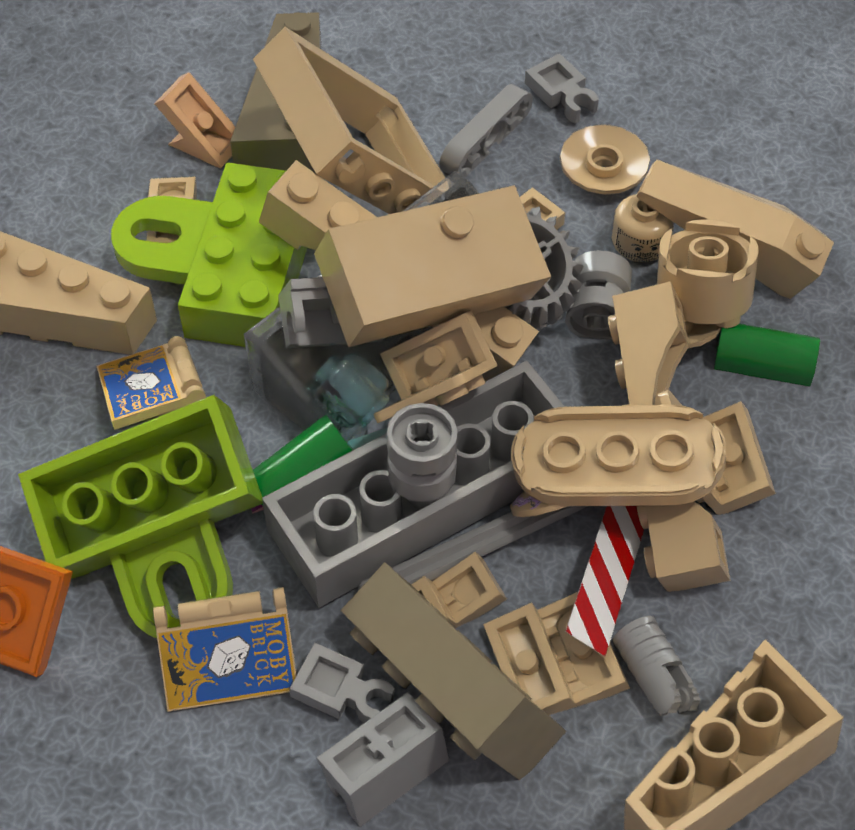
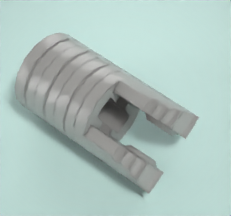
M654 616L638 618L625 625L614 635L612 640L614 645L620 651L623 660L628 664L629 670L635 676L638 685L642 688L647 699L653 704V709H656L660 716L677 713V711H679V714L685 711H698L697 708L701 701L696 687L693 686V681L683 667L680 658L675 654L662 629L659 628Z

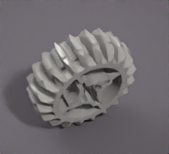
M540 207L532 208L526 214L551 278L530 300L504 307L538 331H541L547 324H555L562 318V314L574 305L576 300L572 295L578 293L583 285L576 277L582 273L584 266L572 260L578 254L580 247L567 245L565 240L568 239L570 230L559 233L554 228L557 216L549 217L544 221L541 219Z

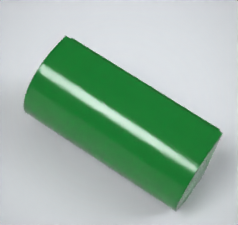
M739 323L735 327L721 329L714 369L811 387L817 365L820 338Z
M327 414L253 469L262 498L354 450Z

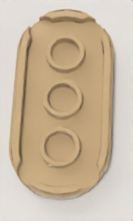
M686 406L557 407L545 410L534 416V422L528 424L525 429L523 425L514 437L511 447V460L515 478L521 488L532 498L545 504L559 506L682 505L704 497L719 483L726 466V443L721 430L714 422L712 425L709 421L703 419L702 413Z

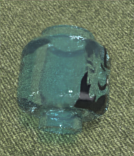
M357 352L347 354L342 360L333 354L313 376L320 383L314 392V401L344 428H351L357 424L365 428L375 418L373 414L382 410L390 400V397L385 394L389 385L387 378Z

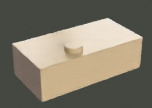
M515 185L329 228L314 253L348 347L447 322L471 310L473 314L530 300L551 278Z

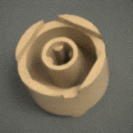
M693 220L685 223L684 230L672 235V229H670L662 236L659 246L657 285L671 281L681 301L685 322L715 324L721 328H731L740 323L741 316L751 307L759 248L752 236L749 242L739 235V227L719 220Z

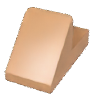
M190 72L180 76L154 103L179 132L168 145L215 167L222 168L232 157L230 141L235 126Z

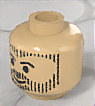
M637 194L630 195L623 199L615 210L612 242L615 249L627 259L637 262L654 261L659 258V246L662 236L674 228V222L636 197Z

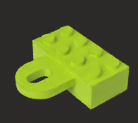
M226 162L213 202L173 196H152L130 204L115 219L111 229V240L116 259L126 271L145 279L185 284L178 303L184 338L277 352L283 333L278 295L290 279L299 278L307 247L303 246L297 250L259 223L267 193L286 172L285 170ZM143 231H156L180 236L171 243H159L135 238L137 234Z
M215 395L18 474L45 561L73 571L71 579L112 564L131 619L143 632L156 639L157 633L153 607L165 606L168 617V629L181 627L180 619L171 610L163 586V575L166 569L174 564H182L185 567L196 601L232 595V575L214 523L263 504L262 495L232 410Z

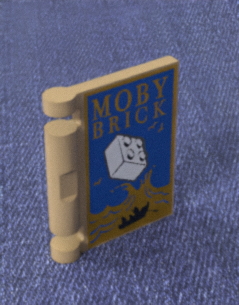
M179 336L172 337L166 344L97 365L114 430L177 410L206 398L186 341Z
M284 587L273 589V602L276 612L265 614L262 611L260 591L178 603L181 627L169 629L165 606L153 607L167 712L290 692V687L297 675Z

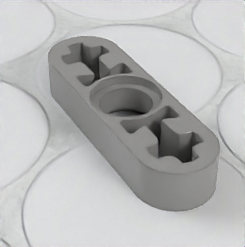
M508 84L449 141L440 158V169L457 180L463 181L491 153L488 149L495 142L500 144L528 116L533 102L532 94L514 84Z

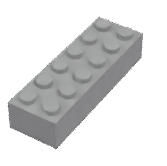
M527 360L486 381L485 384L469 391V393L442 406H438L451 415L455 420L458 430L455 483L449 492L439 499L428 502L410 501L399 495L391 486L388 476L387 433L262 498L267 531L318 608L358 587L362 581L372 577L384 562L390 567H394L510 504L524 491L518 484L513 471L511 447L514 437L523 425L525 429L528 424L534 422V416L548 409L565 407Z

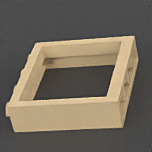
M284 27L253 58L316 175L388 214L458 199L395 96L287 27ZM344 122L363 132L373 149L355 140ZM350 149L354 152L347 159L343 157Z

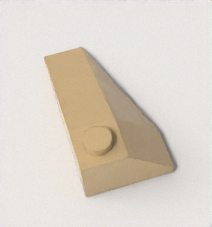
M656 160L651 165L636 197L683 229L686 222L703 219L724 221L739 227L740 236L749 242L752 236L758 244L759 253L755 279L780 296L789 299L820 277L834 244L824 233L784 205L660 160Z

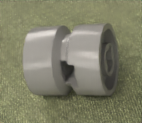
M601 250L586 252L574 260L584 266L582 273L576 277L583 285L578 293L572 295L576 301L572 308L566 311L565 323L568 329L578 337L612 340L608 325V316L615 315L612 296L630 292L632 268L625 258L616 253Z
M417 403L407 405L397 411L389 421L387 429L389 480L396 492L410 501L428 502L437 500L447 494L455 483L458 430L455 420L446 410L434 404Z

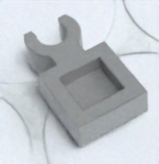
M560 53L525 71V84L550 108L561 103L565 107L564 114L566 118L571 122L577 123L580 121L581 108L579 106L588 108L593 114L597 112L599 101L597 94L585 88L586 78Z
M314 643L290 687V697L337 719L341 718L346 706L355 709L358 718L365 723L380 712L369 707L367 704L368 700L373 697H380L385 701L392 702L395 688L382 679H371L366 682L361 680L364 674V664Z

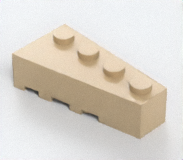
M0 231V335L3 332L26 335L30 339L48 342L49 339L72 342L73 346L128 355L136 352L157 321L149 287Z

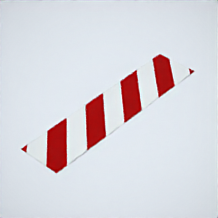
M606 506L565 631L604 657L608 650L644 532L639 520L637 506Z

